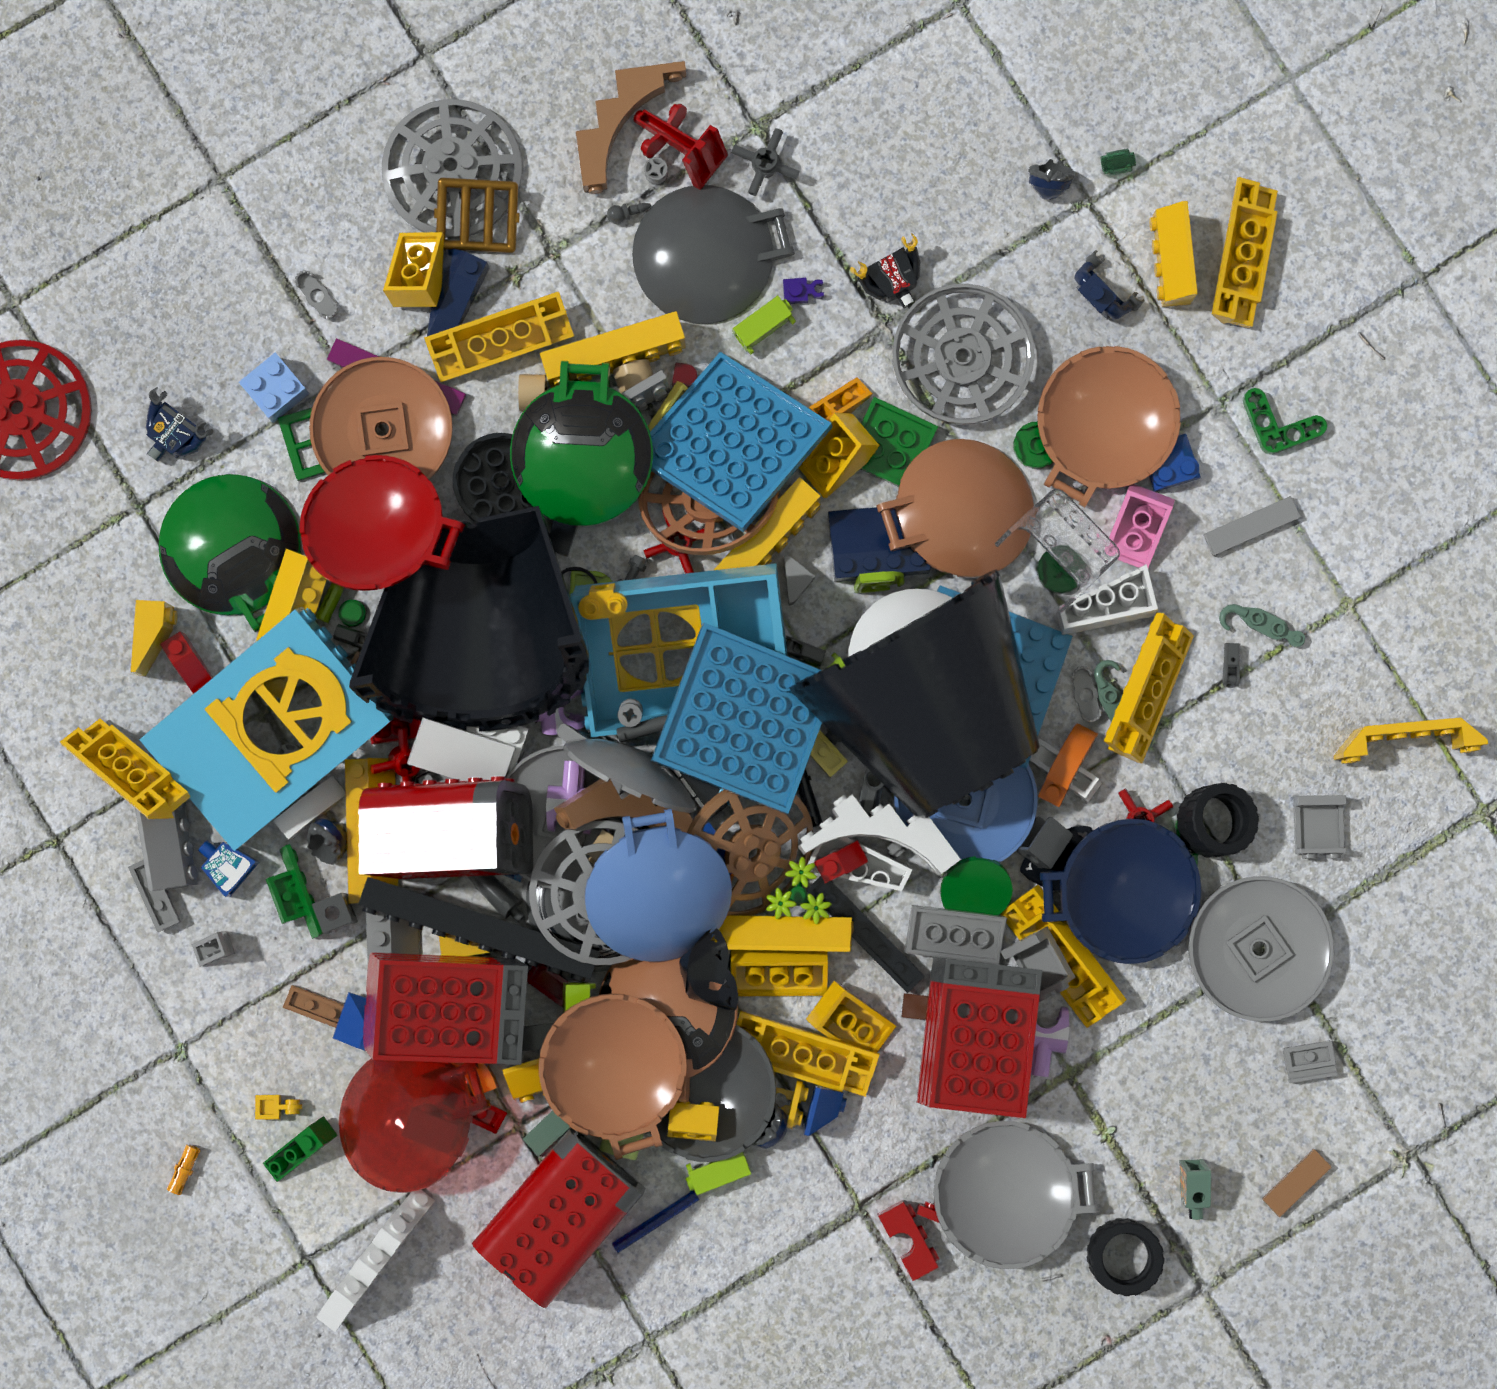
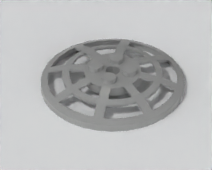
M445 99L430 102L415 109L395 127L384 148L382 179L392 206L408 224L421 232H436V227L425 224L417 218L424 207L431 211L437 208V204L429 200L438 190V180L440 178L478 180L479 166L493 165L490 180L498 181L500 164H514L513 182L518 184L519 191L522 178V159L513 133L506 123L494 112L471 101ZM448 105L469 107L482 112L486 116L478 124L466 119L450 118ZM439 107L440 119L425 124L416 133L405 126L418 114L431 108ZM493 122L497 123L507 136L513 154L499 155L494 141L485 131ZM451 125H461L470 128L472 131L464 140L452 137ZM441 126L442 138L432 144L421 137L429 130ZM400 134L409 140L403 153L402 167L388 170L390 150L395 138ZM480 136L487 143L491 155L477 156L472 145ZM414 145H417L425 151L422 164L409 166L410 154ZM447 161H456L457 168L454 171H447L444 168ZM424 173L429 185L420 194L414 187L410 176ZM403 177L408 191L417 201L409 213L397 200L391 188L390 180ZM447 187L451 206H446V214H452L454 229H446L445 238H460L461 205L459 193H461V188ZM475 189L480 195L470 201V210L478 207L485 201L484 189ZM494 193V205L498 209L494 212L493 225L508 212V195L505 200H502ZM484 220L469 226V236L484 231Z
M951 284L939 287L918 299L906 311L900 321L894 337L892 350L896 379L911 403L934 419L958 425L988 421L1009 409L1019 399L1028 385L1035 358L1034 342L1030 328L1017 307L998 292L973 284ZM970 293L985 298L979 310L967 307L950 309L946 295ZM937 299L941 312L928 320L920 331L908 325L911 318L920 308L928 302ZM993 301L1000 304L1011 314L1020 330L1007 335L1002 326L993 317L988 315ZM967 315L973 316L975 319L971 328H956L953 316ZM944 320L947 332L939 341L927 335L934 325ZM983 322L988 323L1000 338L987 342L984 336L979 333ZM904 333L916 340L913 351L915 368L902 372L899 350ZM1024 339L1026 345V366L1023 377L1009 372L1012 363V348L1010 344ZM922 344L935 350L934 362L921 366L920 361ZM1002 347L1004 348L1005 355L1003 370L990 365L991 352ZM960 350L966 351L969 354V360L966 362L958 361L956 353ZM936 371L939 372L946 380L941 392L931 385L925 375ZM985 373L998 378L997 382L990 389L981 393L977 381ZM919 378L925 389L938 398L932 410L913 395L905 381ZM1005 381L1018 386L1007 402L996 410L989 412L984 400L995 394ZM957 384L968 385L972 397L956 398L949 395L954 385ZM946 402L955 405L976 404L980 416L974 418H955L942 415L941 412Z
M594 820L576 829H565L545 846L537 858L531 874L529 901L532 915L539 930L546 940L558 951L582 963L612 965L632 959L624 955L613 958L589 957L592 944H606L600 938L595 937L596 933L590 924L585 907L586 883L595 867L591 866L585 854L609 850L617 844L619 839L624 837L623 822ZM635 827V828H632V831L639 830V829ZM594 828L615 830L612 844L595 843L581 847L575 834ZM566 839L573 852L562 861L555 875L541 871L543 863L559 843ZM577 859L583 872L576 881L562 878L567 867ZM538 880L552 885L551 903L555 914L542 920L537 905L536 887ZM559 887L573 892L574 904L562 911L558 900ZM579 913L589 921L586 933H581L575 929L566 919ZM560 923L572 936L583 941L580 954L572 952L561 945L550 934L548 928Z

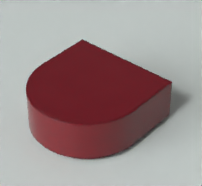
M676 362L672 387L678 381L689 388L697 379V371L692 365Z

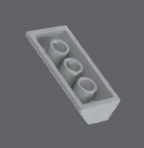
M186 801L172 812L174 818L148 819L135 808L149 891L172 890L198 884V871L193 860L194 848L189 837L190 824L185 813Z
M377 911L376 915L366 913L368 961L371 952L419 954L418 929L408 926L410 921L400 919L399 923L385 919L386 914Z

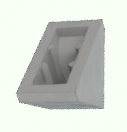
M784 555L788 604L794 605L813 582L815 576L790 555Z
M227 931L214 933L192 944L199 967L235 954Z

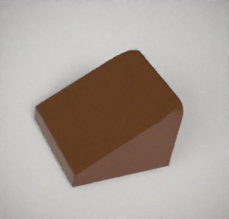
M904 993L901 1017L926 1020L928 996Z

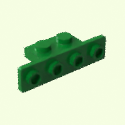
M288 844L279 850L287 871L265 880L281 923L285 924L304 917L310 935L314 939L323 934L312 906L315 901L313 896L307 891L305 874L300 871L297 864L298 855L291 848V845Z

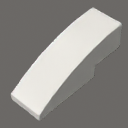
M1039 738L1040 747L1038 752L1031 755L1030 762L1048 774L1059 751ZM1080 766L1069 790L1086 802H1089L1102 783L1099 778Z
M331 776L298 800L273 822L289 840H292L346 796L345 790Z

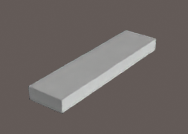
M1291 496L1209 531L1203 536L1212 555L1215 556L1300 518V515Z

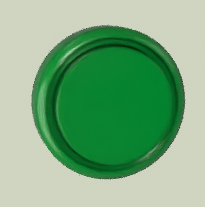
M351 599L341 604L338 615L343 624L349 627H356L364 622L366 609L361 602Z

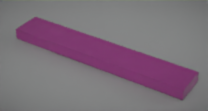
M336 338L327 361L340 367H345L361 359L379 356ZM435 381L447 399L451 414L457 416L466 394Z

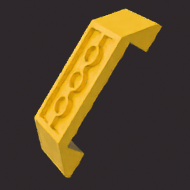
M1462 718L1372 725L1355 729L1333 755L1334 760H1341V764L1361 761V757L1368 755L1367 743L1383 740L1385 736L1387 741L1407 738V734H1410L1411 739L1430 736L1431 732H1434V736L1450 734L1452 750L1460 749V753L1479 751L1481 746L1488 744V739Z

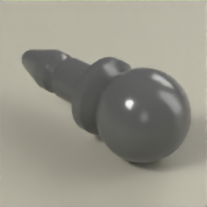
M638 203V205L635 204L629 207L626 204L622 206L613 205L607 211V218L611 223L619 224L624 219L630 220L629 215L646 211L651 207V204Z

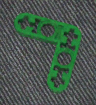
M1251 388L1243 396V404L1258 443L1266 454H1275L1316 439L1327 430L1326 420L1318 415L1278 428L1266 395L1261 389ZM1251 394L1255 397L1259 396L1260 400L1257 402L1259 409L1264 407L1265 410H1260L1253 414L1257 407L1254 402H1249V399L1252 397ZM1259 415L1268 417L1269 425L1263 428L1257 424V417ZM1313 421L1315 424L1320 423L1321 427L1318 429V433L1313 429L1306 433L1308 437H1305L1304 429L1310 427ZM1288 430H1298L1300 434L1299 440L1291 441L1287 436ZM1279 433H1282L1283 441L1278 442L1274 446L1275 449H1273L1272 446L1266 445V442L1269 441L1268 437H1270L1271 440H1276L1281 437Z

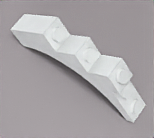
M844 794L833 802L835 807L831 812L836 819L833 820L832 817L826 819L820 824L822 828L816 834L812 831L807 833L800 839L802 844L798 846L804 855L819 845L836 839L855 836L876 837L894 842L911 850L926 861L938 876L961 860L930 817L925 818L924 815L916 817L914 815L906 821L909 824L906 827L890 804L885 807L882 804L878 805L870 811L872 816L869 817L853 794L848 798Z
M417 1186L382 1226L371 1244L331 1294L316 1316L318 1320L334 1332L337 1331L435 1200Z

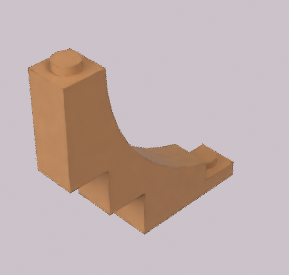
M685 61L615 70L619 98L596 100L599 128L576 131L584 192L599 194L607 189L608 160L619 131L642 105L665 93L664 80L678 82L686 77Z
M602 779L598 780L554 808L557 813L556 819L558 823L565 829H576L586 823L606 817L630 816V818L664 813V810L668 809L653 804L651 797L644 794L640 798L627 792L619 795L611 779L609 782ZM672 810L675 828L687 833L693 821L690 814ZM666 822L647 826L650 828L664 826Z

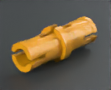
M186 1144L181 1159L174 1166L175 1171L166 1190L176 1195L182 1194L188 1177L193 1174L192 1168L201 1151L199 1148Z

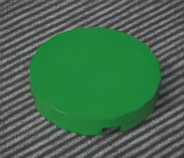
M1038 421L1023 425L1016 433L1013 441V450L1018 461L1032 469H1042L1051 465L1053 461L1042 444L1038 430Z

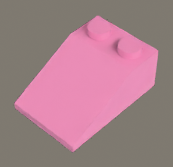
M1135 484L1129 485L1103 554L1138 568L1147 564V568H1149L1175 499Z

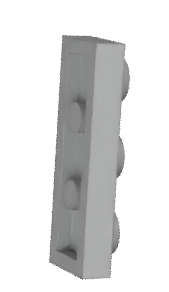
M144 860L129 866V871L156 931L161 932L180 923V918L167 890L149 891Z

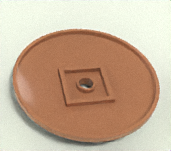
M391 357L361 359L337 371L318 393L312 407L309 426L314 454L327 475L334 471L333 468L349 460L353 462L364 459L365 456L386 455L411 463L420 469L429 480L438 472L446 459L451 445L453 430L450 407L438 384L419 367L407 361ZM381 423L389 426V431L384 436L376 433V428Z

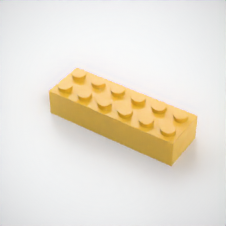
M677 311L540 352V357L550 388L560 385L561 361H569L570 364L589 365L610 363L611 375L615 368L635 360L648 359L651 363L659 360V356L669 354V356L680 354L683 352L682 349L686 348L679 317ZM569 373V381L589 382L596 375Z
M799 477L778 499L775 510L767 524L750 540L732 549L714 570L770 564L772 562V555L776 551L778 553L782 552L788 545L787 541L791 534L796 536L803 529L804 520L807 517L812 519L820 510L821 496Z

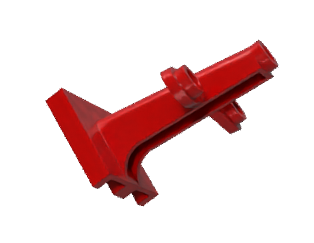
M674 104L669 110L667 122L645 109L643 111L638 110L634 115V123L654 135L651 139L643 141L641 145L643 155L650 159L666 143L685 155L682 162L693 186L701 190L728 156L718 129L710 125L702 136L695 140L678 130L687 114V108L684 105Z

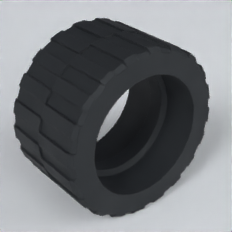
M1216 783L1203 786L1191 791L1180 804L1177 813V829L1179 830L1181 840L1184 841L1188 849H1191L1197 855L1207 858L1240 853L1241 850H1245L1255 839L1259 822L1258 810L1252 797L1243 788H1239L1235 784ZM1211 798H1216L1223 802L1232 817L1231 833L1223 843L1212 839L1203 824V811Z
M1117 1218L1105 1222L1104 1225L1099 1226L1096 1232L1092 1234L1089 1245H1087L1086 1257L1091 1273L1104 1288L1117 1295L1136 1296L1151 1289L1157 1283L1159 1276L1162 1275L1165 1261L1163 1247L1160 1245L1157 1236L1143 1224L1128 1218ZM1120 1234H1131L1138 1237L1144 1243L1148 1253L1147 1263L1143 1271L1129 1280H1121L1111 1276L1103 1264L1105 1246L1112 1238Z

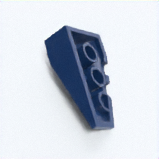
M446 249L443 255L442 288L437 306L431 307L427 336L462 325L490 269L487 261L466 251Z

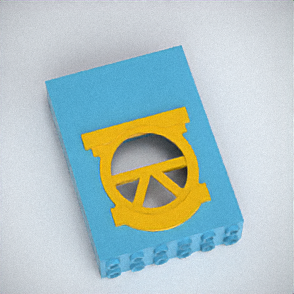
M303 606L292 611L139 739L159 764L171 773L172 778L188 791L189 799L234 851L394 719L392 714L377 710L376 703L369 700V703H366L350 689L349 684L356 664L352 665L347 660V652L340 645L336 647L331 641L333 637L324 626L320 628L315 622L317 619L315 614L309 608L304 609ZM287 676L288 681L279 702L265 686L264 682L272 678ZM299 679L304 680L315 689L320 697L322 706L287 711ZM254 690L301 743L303 748L288 754H272L258 748L249 738L244 728L243 713L246 702ZM322 717L321 726L313 739H310L296 722V720Z

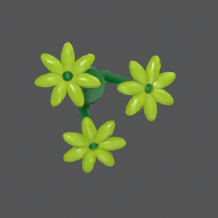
M804 857L800 858L799 865L790 861L789 865L793 870L786 872L785 875L787 877H794L792 886L797 885V887L792 888L791 891L786 892L784 895L780 888L776 889V897L767 895V899L773 904L769 905L766 910H776L775 918L779 919L782 912L786 916L791 917L788 907L801 906V908L808 910L803 918L809 919L813 916L815 924L819 923L820 916L829 918V914L824 909L830 907L831 903L823 902L824 894L820 893L815 899L812 894H808L802 887V885L805 888L808 887V879L817 878L814 873L810 872L815 867V864L806 865Z

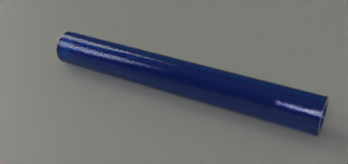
M694 1190L687 1193L612 1242L613 1247L617 1253L621 1252L700 1200Z

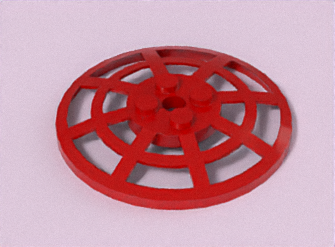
M31 340L1 342L0 460L2 455L8 457H26L31 455L37 469L20 472L0 469V478L30 480L46 476L66 464L76 454L86 438L92 413L91 397L87 383L79 369L69 358L47 344ZM13 346H27L40 349L33 361L25 359L4 361L1 349ZM49 353L66 365L76 381L62 385L54 373L43 366ZM24 366L29 367L23 380H11L7 367ZM38 372L44 374L51 381L54 388L41 392L33 384ZM80 390L82 415L79 428L65 423L68 409L66 394ZM56 397L59 398V415L57 419L46 415V401ZM16 402H22L23 410L19 414H13L12 405ZM42 423L52 427L53 429L49 435L36 444L32 433ZM60 432L74 437L71 444L59 457L45 464L40 451L52 444ZM9 435L14 437L23 436L27 448L17 450L6 449L5 446Z

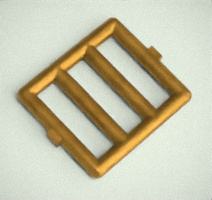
M440 178L438 180L437 208H434V218H437L436 232H443L444 249L503 253L515 252L517 223H519L520 213H517L518 184L512 181ZM447 187L461 188L460 241L445 240ZM471 189L485 190L483 242L469 241ZM494 190L509 191L507 243L493 242Z

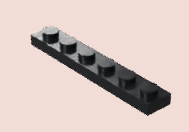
M820 876L806 890L815 899L820 893L824 894L823 902L831 903V906L825 910L832 917H852V921H854L852 937L907 993L925 977L832 881L824 883Z

